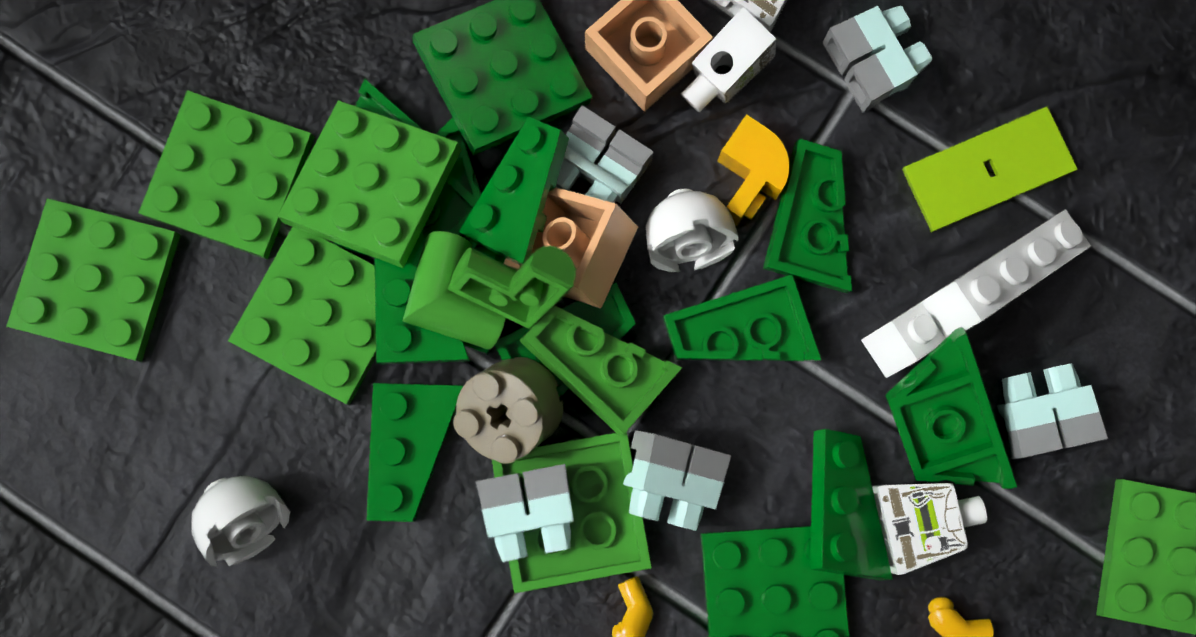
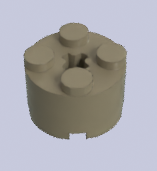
M516 357L499 361L472 377L463 386L457 399L456 415L453 420L454 428L481 455L502 464H509L531 452L551 436L559 426L563 416V400L561 402L559 400L556 390L558 384L547 368L532 359Z

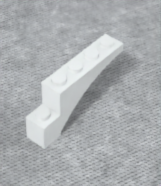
M1065 209L889 321L861 341L887 378L933 351L955 329L963 327L964 330H967L980 323L1091 247V245L1083 235L1080 227Z

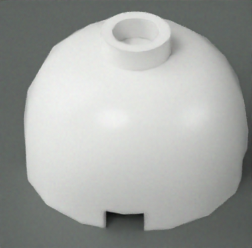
M679 189L670 193L666 199L653 209L646 224V240L651 264L657 269L668 272H680L678 264L695 260L694 270L718 263L735 250L733 240L738 241L736 226L728 208L716 196L700 191H692L691 189Z
M251 476L218 479L205 489L204 494L192 512V536L202 555L211 566L218 567L216 560L225 559L228 566L236 565L254 557L270 546L276 539L273 535L268 534L278 526L279 522L285 529L289 522L290 511L278 493L263 480Z

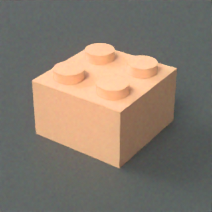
M620 0L585 31V49L644 112L693 69L692 62L713 40L712 35L678 0Z
M556 187L548 193L543 211L547 216L543 232H537L532 253L543 246H554L567 253L574 263L576 276L573 287L564 297L602 308L638 226L616 203ZM507 258L504 262L505 265L515 270L521 267V265Z

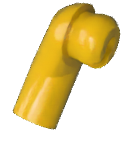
M635 576L618 584L628 609L622 622L614 625L612 637H645L651 623L653 609L639 576Z
M937 597L928 604L930 612L928 620L930 625L942 637H994L990 619L965 620L953 609L954 604L949 598Z

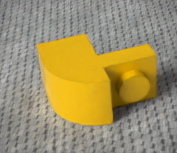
M746 114L721 150L717 161L745 180L727 205L735 226L739 224L744 215L750 220L755 216L766 199L765 196L760 194L761 191L776 200L783 190L789 175V158L782 141L775 133Z

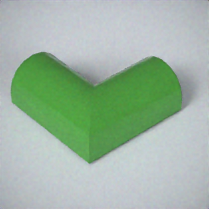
M444 231L429 233L425 238L402 321L490 350L496 344L501 334L505 317L448 289L458 262L468 248H472V244L464 237Z
M543 246L537 249L518 270L472 248H468L453 272L448 289L530 329L573 287L576 269L569 255L554 246Z

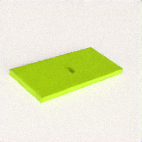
M1047 106L902 168L931 233L1077 170L1074 160ZM989 161L995 173L994 177L990 178L984 162Z

